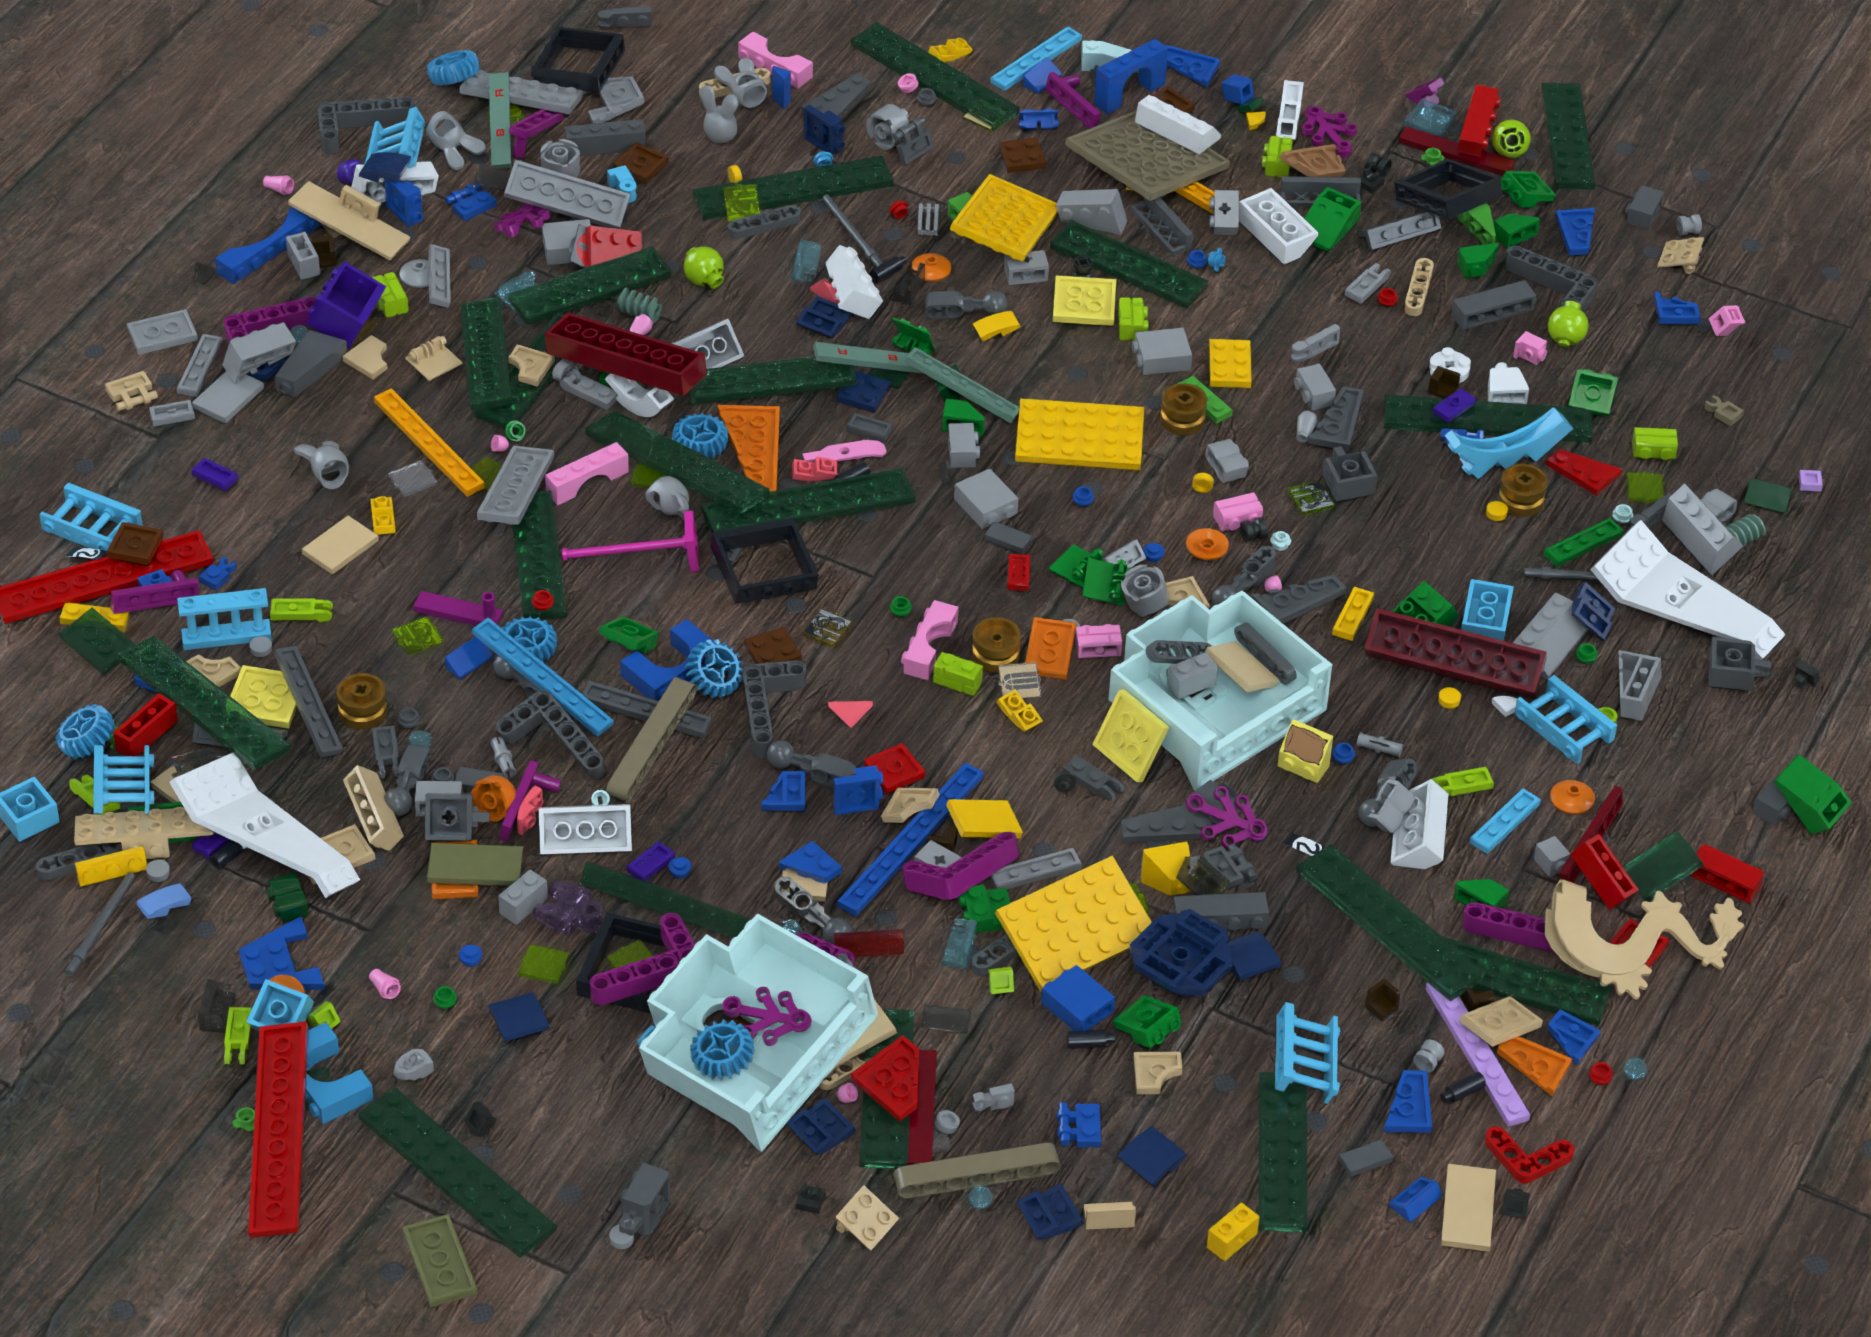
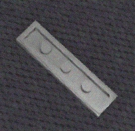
M430 244L428 249L429 303L449 308L451 304L450 249Z
M202 334L179 382L177 394L198 397L223 344L222 337Z
M1074 848L1004 866L989 876L995 889H1010L1080 870L1082 863Z

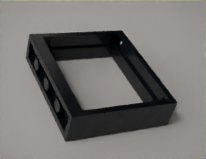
M558 27L548 44L545 45L541 55L538 56L535 65L532 66L531 77L540 83L557 84L561 87H574L577 90L600 93L625 52L624 36L617 33ZM563 47L605 51L592 74L550 69Z
M1446 159L1394 182L1397 201L1446 219H1451L1502 196L1501 177L1450 159ZM1448 180L1471 188L1452 197L1428 190Z
M793 518L712 532L710 548L735 604L816 589L819 574ZM788 540L803 573L802 575L740 586L725 552L726 550Z
M606 912L576 980L577 996L591 999L590 980L596 975L613 935L666 947L661 939V925ZM639 993L610 1003L651 1013L647 1002L650 994Z

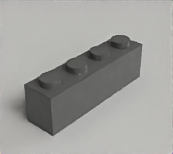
M643 119L565 126V139L577 144L580 156L626 152L635 142L646 146V132Z
M1523 280L1454 299L1451 315L1461 329L1464 330L1533 311L1536 294L1528 283Z
M1265 892L1174 896L1173 914L1191 909L1225 930L1267 928L1269 910Z

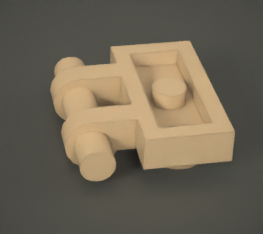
M144 371L105 383V389L112 401L122 400L116 403L118 411L124 409L128 411L133 409V406L142 403L145 405L151 403V400L158 398L155 390L148 392L152 390V383Z

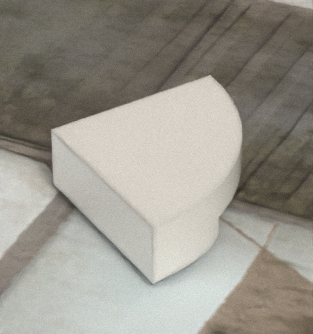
M1510 696L1492 698V704L1505 717L1515 712L1516 698Z

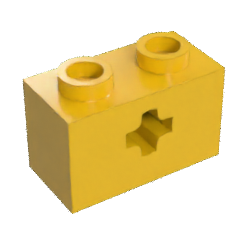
M1241 1202L1209 1229L1207 1248L1223 1261H1226L1257 1235L1260 1216Z

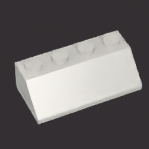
M1148 95L1138 102L1136 123L1198 154H1201L1221 138V134L1213 126L1174 108L1170 104L1158 100L1154 96Z
M1272 188L1239 201V222L1283 264L1300 258L1318 236V232Z
M1432 779L1409 790L1415 796L1412 808L1404 814L1400 827L1393 832L1391 864L1393 866L1427 869L1443 861L1448 793Z
M630 804L539 807L540 854L632 851Z

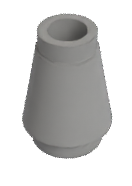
M1303 411L1297 417L1296 439L1299 442H1307L1318 423L1317 416L1313 412Z

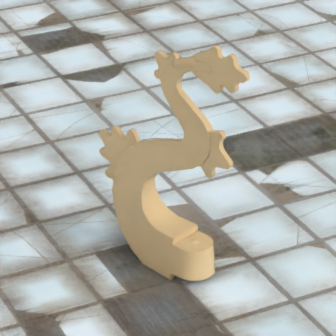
M1560 879L1555 887L1551 909L1545 910V937L1552 950L1562 961L1584 974L1600 977V984L1602 986L1614 984L1618 995H1623L1626 991L1636 1000L1640 997L1639 988L1645 990L1648 987L1647 982L1641 976H1649L1652 972L1645 963L1652 954L1662 932H1669L1691 955L1702 960L1703 966L1706 967L1708 964H1712L1721 970L1724 967L1722 958L1727 956V952L1724 949L1744 927V924L1737 920L1742 915V912L1734 907V902L1731 898H1727L1724 904H1715L1714 910L1717 914L1712 913L1709 916L1718 940L1711 945H1705L1699 941L1688 921L1679 913L1682 904L1680 902L1672 903L1668 901L1661 891H1657L1653 902H1642L1641 907L1647 914L1643 917L1630 939L1624 944L1614 945L1599 937L1593 928L1591 902L1586 901V887Z

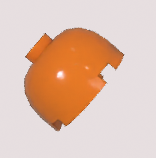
M491 775L480 779L475 783V788L471 790V793H473V806H478V812H490V821L492 822L504 819L516 796L514 786L503 776Z

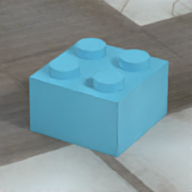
M35 776L0 793V818L19 842L60 822L56 802Z
M265 979L246 1023L252 1029L259 1031L261 1026L305 1022L314 1001L307 994Z

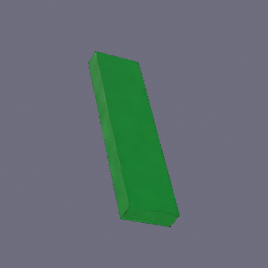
M1609 518L1544 549L1543 555L1556 567H1559L1623 536L1624 530Z

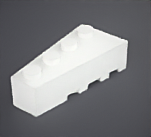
M417 162L416 166L407 167L400 180L402 183L409 180L420 189L421 195L435 192L439 176L431 162ZM356 165L351 188L377 201L381 205V202L386 201L384 178L381 177L377 183L359 177V173L364 165Z
M839 245L826 261L829 276L833 279L832 286L837 289L835 293L836 299L840 300L838 306L840 309L870 319L883 302L879 295V290L874 286L871 276L867 274L865 265L859 260L856 250Z

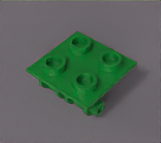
M893 317V322L899 334L898 337L894 336L892 340L895 347L907 352L912 351L916 347L930 356L932 351L936 352L930 333L926 328L922 326L916 327L905 319L899 320Z
M1073 544L1048 570L1084 588L1088 558L1102 561L1103 551L1098 548L1093 549L1089 553Z
M1088 558L1082 597L1124 606L1125 596L1121 583L1124 581L1127 571L1130 570V567H1127L1126 561L1119 559L1117 563L1113 564Z

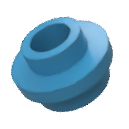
M821 151L813 158L814 164L819 169H826L832 165L833 157L829 152Z

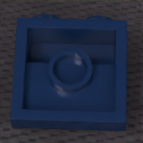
M811 105L804 108V139L820 150L831 153L832 156L842 151L845 147V142L842 141V136L845 132L843 119L831 111L823 114Z

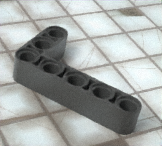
M393 97L320 104L318 116L322 151L326 154H335L339 151L338 128L374 126L376 121H379L381 125L398 124L406 121L409 109L415 107L414 100L410 97Z
M1519 246L1508 248L1505 261L1506 270L1566 294L1562 300L1561 307L1565 305L1566 301H1574L1581 304L1580 310L1584 312L1594 300L1597 288V279L1525 248Z
M801 661L751 664L743 669V692L752 751L758 758H767V749L773 743L766 693L803 689L806 686V665Z
M546 690L534 693L497 721L496 729L500 737L507 744L518 741L538 725L545 722L588 776L593 779H600L606 774L607 767L601 754L555 698ZM548 702L546 705L540 706L542 703ZM530 715L528 718L522 719L524 716ZM561 717L559 720L553 721L555 718ZM512 728L509 732H504L506 729ZM573 732L571 736L566 737L568 733ZM581 748H586L584 751L578 752ZM599 763L598 766L591 767L593 764Z

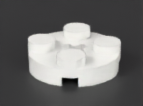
M1443 348L1442 351L1435 353L1431 357L1429 364L1430 374L1432 376L1437 366L1460 373L1459 383H1461L1469 376L1471 360L1452 348Z

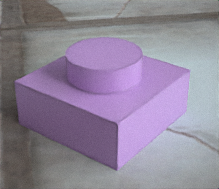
M1800 470V490L1822 491L1821 471Z

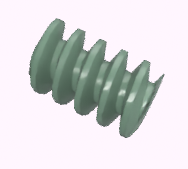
M625 287L618 298L616 310L635 317L644 314L654 324L661 315L662 304H658V298L656 297L652 301L650 295L644 298V294L641 292L636 297L635 290H632L629 294V288Z
M1748 514L1726 525L1727 529L1738 539L1743 547L1766 534L1762 520L1754 514Z

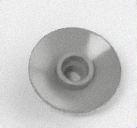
M416 259L405 263L399 272L401 281L414 288L428 287V260Z

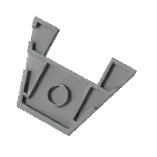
M633 76L608 78V81H606L602 90L598 93L605 107L588 111V116L592 124L604 123L644 104V96Z

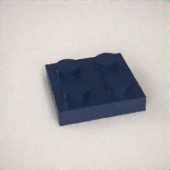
M853 370L839 391L837 402L875 413L889 392L891 381Z

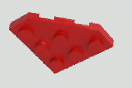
M902 1035L851 1073V1080L899 1122L917 1109L919 1048Z

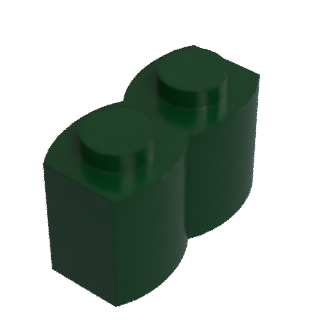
M295 872L268 880L269 887L265 888L269 901L273 900L272 908L275 917L279 916L282 923L297 919L300 916L309 915L308 904Z

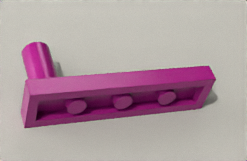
M1055 72L1049 73L1045 90L1088 129L1098 126L1101 113L1072 88L1080 85L1079 76L1075 74L1061 78Z
M542 109L511 125L509 134L516 136L513 156L524 158L527 139L564 120L565 113Z
M175 570L171 574L173 582L111 591V610L113 614L178 604L177 598L198 596V581L196 578L187 579L181 570Z
M421 591L414 604V612L477 626L486 618L491 619L499 626L503 618V610L495 608V595L492 592L482 594V605Z
M530 760L516 791L515 799L511 803L502 823L500 840L508 842L517 822L519 808L531 790L532 785L555 793L559 791L562 780L538 773L539 763Z

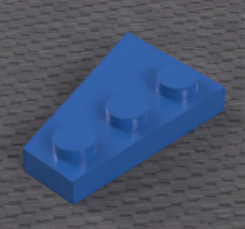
M1166 45L1168 48L1167 66L1208 87L1220 66V59Z
M1595 208L1556 210L1555 218L1569 256L1589 253Z
M1403 1070L1383 1132L1431 1133L1432 1120L1427 1071Z

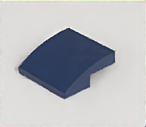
M392 152L373 153L360 171L359 177L377 183L381 177L398 182L409 166L411 156Z
M816 296L810 307H805L796 321V325L832 339L847 324L853 313L840 309L837 303Z
M1586 582L1581 583L1574 597L1572 615L1601 641L1605 640L1613 624L1610 618L1615 607Z
M1259 931L1229 941L1232 956V969L1230 971L1239 980L1281 966V961L1274 949Z
M533 992L488 1005L489 1012L497 1024L498 1033L504 1042L549 1029L545 1014Z
M825 1097L809 1111L805 1108L802 1109L786 1123L816 1155L832 1149L856 1132L855 1127Z
M1153 1126L1138 1135L1117 1155L1120 1161L1153 1187L1168 1171L1172 1173L1188 1156Z
M1061 1183L1042 1194L1037 1190L1017 1201L1019 1208L1038 1240L1063 1234L1084 1224Z

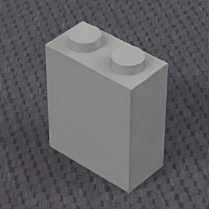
M590 219L545 223L542 226V241L547 265L572 263L569 261L571 241L576 236L579 224L585 227L591 226Z
M1184 328L1135 333V341H1132V352L1136 353L1137 367L1141 368L1143 375L1191 370L1192 352Z
M987 469L955 484L954 500L982 529L991 526L993 522H1000L1018 514V497L991 469Z

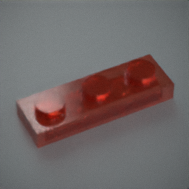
M903 929L834 933V945L850 951L854 957L904 954Z

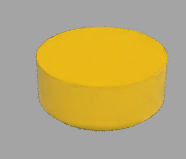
M737 165L729 166L728 176L733 186L741 184L742 174L740 168Z
M1198 473L1193 477L1192 487L1200 493L1210 492L1213 489L1214 479L1210 474Z
M1493 501L1487 505L1486 515L1489 519L1502 521L1507 517L1508 507L1503 502Z
M1447 687L1439 692L1438 702L1441 706L1449 709L1459 706L1461 694L1457 689Z

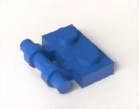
M479 182L475 184L470 183L460 191L455 190L445 197L446 204L455 203L452 205L453 212L463 221L497 206V200L487 190L478 192L482 189Z
M1061 1102L1057 1111V1120L1060 1125L1057 1129L1060 1144L1067 1146L1070 1144V1140H1076L1077 1147L1101 1148L1099 1104H1075V1111H1070L1068 1104ZM1069 1123H1076V1128H1071Z

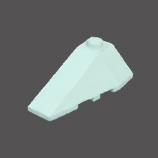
M1082 41V71H1090V69H1094L1095 65L1100 67L1132 50L1103 41Z

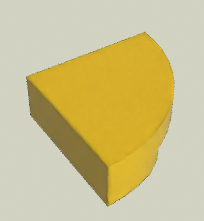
M1266 112L1246 113L1249 130L1257 129L1259 125L1265 122Z

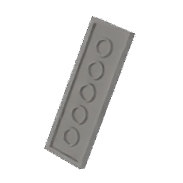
M479 70L476 75L467 78L461 84L460 94L490 99L489 74L492 73ZM509 77L510 103L571 114L583 98V91L577 90L574 87L566 88L557 84L540 83L537 80L529 81L520 77Z
M515 160L504 197L577 219H590L591 223L604 227L620 229L630 194Z
M513 445L477 512V520L519 525L554 459V450Z

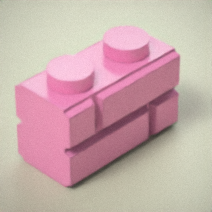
M1255 493L1214 502L1213 517L1221 531L1236 530L1240 527L1242 521L1249 520L1251 522L1255 518L1263 516V507Z
M1105 624L1103 626L1084 625L1076 627L1075 645L1077 658L1121 656L1122 637L1120 626Z

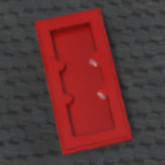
M1009 554L1007 590L1029 591L1030 555Z

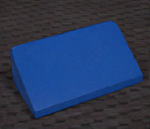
M1046 57L1024 74L1023 86L1039 94L1046 88L1049 73L1055 72L1059 76L1062 73Z
M773 66L772 98L783 109L791 102V71Z
M474 637L445 657V668L461 679L492 659L493 655L483 642Z
M1419 1177L1388 1204L1402 1217L1411 1222L1440 1199L1442 1193L1437 1181Z

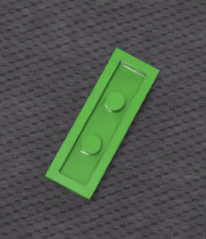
M1194 376L1177 383L1193 384L1206 393V416L1215 424L1232 416L1233 410Z

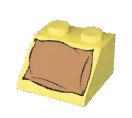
M1293 719L1279 751L1278 767L1318 783L1330 765L1333 736Z

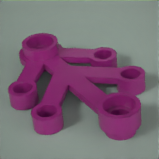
M1317 106L1307 108L1305 110L1307 122L1302 125V133L1304 135H1312L1314 124L1319 125L1317 133L1312 136L1311 144L1315 147L1322 146L1326 133L1336 145V155H1340L1341 158L1349 157L1352 151L1350 142L1342 140L1336 133L1340 132L1348 136L1356 135L1357 126L1350 123L1342 126L1347 122V114L1344 112H1339L1336 115L1324 113ZM1326 120L1336 122L1337 124L1328 123Z
M523 202L522 209L501 216V221L494 223L495 231H504L507 237L517 236L520 225L525 220L530 221L533 228L541 227L544 225L543 220L551 217L548 209Z
M1224 786L1217 787L1213 796L1217 801H1221L1225 811L1206 804L1204 797L1198 793H1193L1186 799L1185 806L1191 813H1198L1200 811L1222 821L1213 826L1207 825L1200 831V836L1205 841H1209L1216 834L1235 826L1243 829V831L1234 835L1226 834L1221 839V845L1225 849H1228L1230 846L1226 843L1225 839H1230L1232 844H1236L1247 838L1253 841H1260L1267 835L1266 823L1261 819H1256L1246 795H1239L1234 800V806L1242 810L1246 820L1239 818L1228 796V789ZM1218 791H1222L1224 793V797H1221L1218 794ZM1242 799L1245 805H1241L1238 800ZM1191 802H1195L1196 805H1197V808H1194V807L1191 805ZM1253 827L1258 829V834L1253 831ZM1205 830L1210 831L1211 836H1207Z
M764 986L756 990V997L759 1002L765 1005L767 1010L742 1005L740 999L736 996L727 997L722 1004L724 1013L731 1018L744 1015L761 1019L751 1025L744 1026V1029L751 1032L750 1035L753 1039L755 1038V1033L777 1022L784 1023L776 1029L766 1030L762 1034L764 1044L767 1046L775 1045L778 1037L790 1031L803 1032L807 1030L812 1022L809 1013L802 1009H797L789 991H782L778 995L779 1004L782 1007H786L789 1014L780 1013L771 998L769 989ZM785 997H788V998H789L788 1000H785V1001L782 1000V999L785 998Z

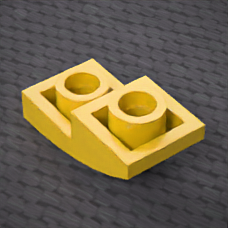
M956 38L948 39L946 45L930 46L928 53L938 63H943L966 56L973 49L967 44L966 40Z
M1012 311L993 314L973 323L982 342L1000 332L1002 336H1005L1021 327Z
M380 496L370 499L374 533L377 535L396 533L392 497Z
M1016 689L1002 696L996 702L1005 715L1024 732L1043 722L1032 704L1026 705Z

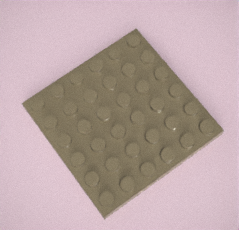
M1137 110L1068 137L1065 145L1072 149L1073 152L1078 153L1087 161L1095 164L1102 171L1107 172L1149 201L1228 169L1230 165L1229 160L1210 148L1198 154L1136 123Z

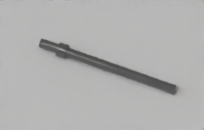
M824 195L822 200L864 251L867 260L873 263L875 267L883 264L876 250L867 244L831 197Z
M1541 567V569L1524 568V576L1540 577L1543 580L1563 578L1600 581L1590 571L1551 569V567Z
M128 872L81 946L75 949L71 955V961L64 971L67 976H73L78 966L82 965L88 957L87 952L135 879L133 873Z

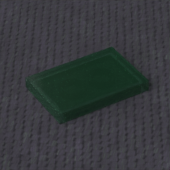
M93 607L59 633L60 638L103 676L137 650L136 645Z
M1676 831L1622 867L1639 889L1638 892L1648 902L1654 898L1657 891L1664 892L1704 866V864L1679 831Z

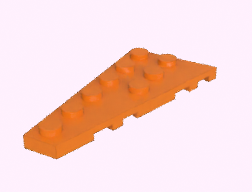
M717 405L718 414L721 421H724V425L727 427L728 437L754 498L776 500L780 406Z

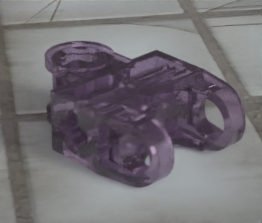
M554 881L548 888L549 894L557 900L556 902L538 903L533 909V914L539 922L568 935H571L575 928L584 930L587 933H596L603 921L601 917L603 907L599 902L592 901L591 890L563 881Z

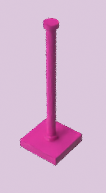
M693 511L684 512L685 535L682 538L570 550L562 548L563 560L568 561V558L683 547L687 550L690 572L699 571V546Z

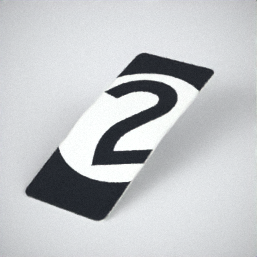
M74 548L66 557L99 559L107 551L91 548Z
M1291 833L1284 843L1319 860H1322L1329 850L1327 847L1295 833Z

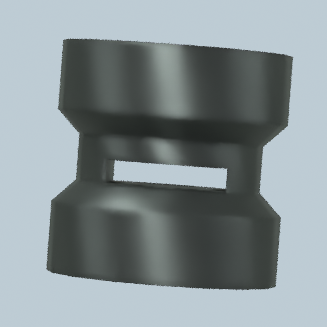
M1372 152L1366 161L1365 169L1371 167L1372 172L1378 171L1380 176L1384 178L1391 169L1392 160L1386 157L1381 158L1379 154Z
M1086 255L1075 257L1072 276L1092 278L1093 259Z
M1263 517L1255 518L1251 522L1246 520L1240 523L1241 535L1245 542L1253 541L1256 537L1261 539L1268 536L1267 524Z

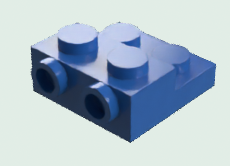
M384 178L386 206L407 227L421 222L423 214L421 213L422 199L420 198V189L409 180L402 183L401 180L395 182Z
M876 765L854 768L853 776L834 778L833 810L835 815L879 809V799H883V792L880 784H883L882 771L877 770Z

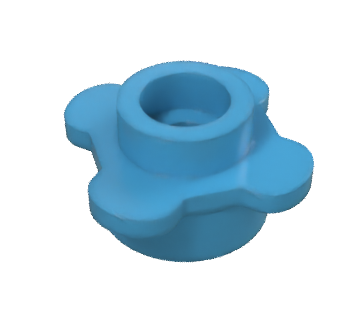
M1218 248L1217 252L1211 251L1208 257V264L1210 267H1214L1215 272H1218L1219 268L1225 264V255L1222 254V248Z

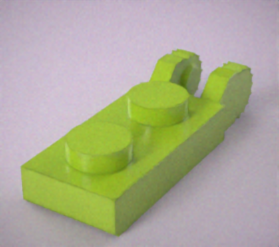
M315 598L272 599L270 619H316L319 622H326L332 619V612L330 611L333 609V604L329 600H315Z
M1487 767L1453 772L1432 778L1435 783L1448 793V797L1450 795L1455 796L1493 789L1494 782Z
M88 774L82 776L81 782L76 778L70 779L69 786L75 795L78 794L94 809V779ZM121 802L103 804V813L99 814L102 815L120 809Z
M229 1007L224 1041L225 1064H230L232 1061V1049H240L239 1063L246 1064L252 1030L251 1026L246 1022L252 1007Z

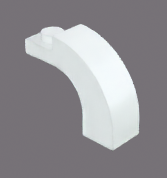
M1284 80L1276 132L1277 137L1296 140L1304 82Z
M609 374L605 378L607 383L618 394L615 399L627 410L638 416L652 417L674 400L673 396L666 390L656 387L652 390H647L636 381L614 374Z

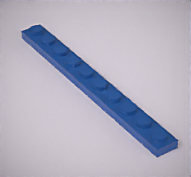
M964 763L939 790L940 795L932 809L921 810L842 895L837 902V907L857 917L902 868L903 864L925 843L927 836H931L950 815L946 806L948 800H964L984 778V772Z

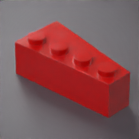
M1476 84L1459 139L1458 153L1481 157L1483 150H1487L1488 136H1491L1492 124L1495 123L1497 116L1496 109H1499L1501 97H1498L1499 89Z

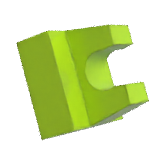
M1012 967L988 969L991 994L1014 992Z
M327 1001L307 1017L312 1027H317L326 1022L332 1029L341 1022L332 1003Z

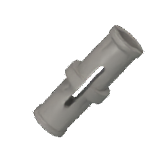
M1360 732L1357 740V746L1375 750V753L1378 754L1383 752L1400 758L1403 744L1385 740V737L1382 736L1378 738Z
M498 737L500 744L497 738H494L490 742L495 754L494 760L500 766L504 777L508 778V771L510 778H512L517 772L512 762V754L507 750L502 737Z

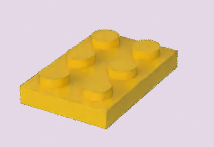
M1209 339L1211 387L1251 388L1250 340Z

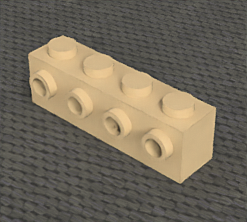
M357 765L343 779L369 843L377 848L390 851L404 835L394 812L385 802L384 797L386 793L378 774Z

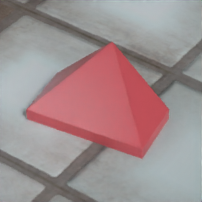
M826 278L810 287V290L819 297L837 304L840 302L835 296L837 289L833 288L832 283Z
M828 701V707L850 728L873 706V701Z

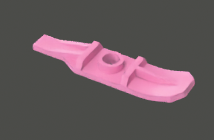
M862 440L830 445L821 451L803 453L802 455L803 459L809 462H815L816 457L829 458L838 462L851 459L860 460L863 457L871 456L883 457L887 451L884 444L880 441Z

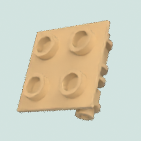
M1704 237L1666 242L1657 267L1682 265L1687 274L1693 273L1696 269L1695 265L1700 258L1699 254L1702 252Z
M437 336L431 342L427 341L425 344L411 349L408 356L405 357V360L428 381L463 364L460 359L444 346L447 343L444 336Z
M864 1185L835 1217L838 1220L836 1229L840 1233L850 1231L870 1251L899 1219Z

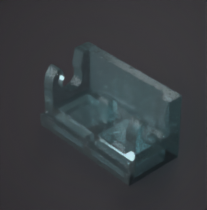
M800 239L791 280L812 281V277L805 276L804 273L816 275L822 244Z
M957 918L954 920V924L962 925L964 928L951 927L941 965L967 969L976 938L977 920L973 919L971 921Z

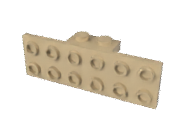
M308 181L288 201V205L388 260H391L410 241V236L377 219L380 203L347 185L342 188L339 198Z
M183 807L162 810L152 809L149 810V813L132 810L121 813L107 812L102 815L83 814L76 816L74 842L75 845L121 842L122 851L143 846L146 859L170 857L168 838L213 835L214 831L193 822Z

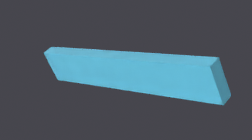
M1070 27L1064 28L990 77V83L1006 91L1021 81L1024 74L1047 57L1052 60L1081 41L1082 34Z

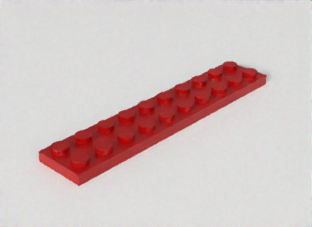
M200 530L162 540L149 565L108 558L106 556L1 586L0 615L4 624L63 608L65 603H80L111 594V591L139 586L138 577L160 569L164 571L166 576L171 577L172 572L175 570H181L185 573L214 564L213 556Z
M306 1021L261 1026L259 1028L248 1225L250 1238L299 1233L309 1029Z

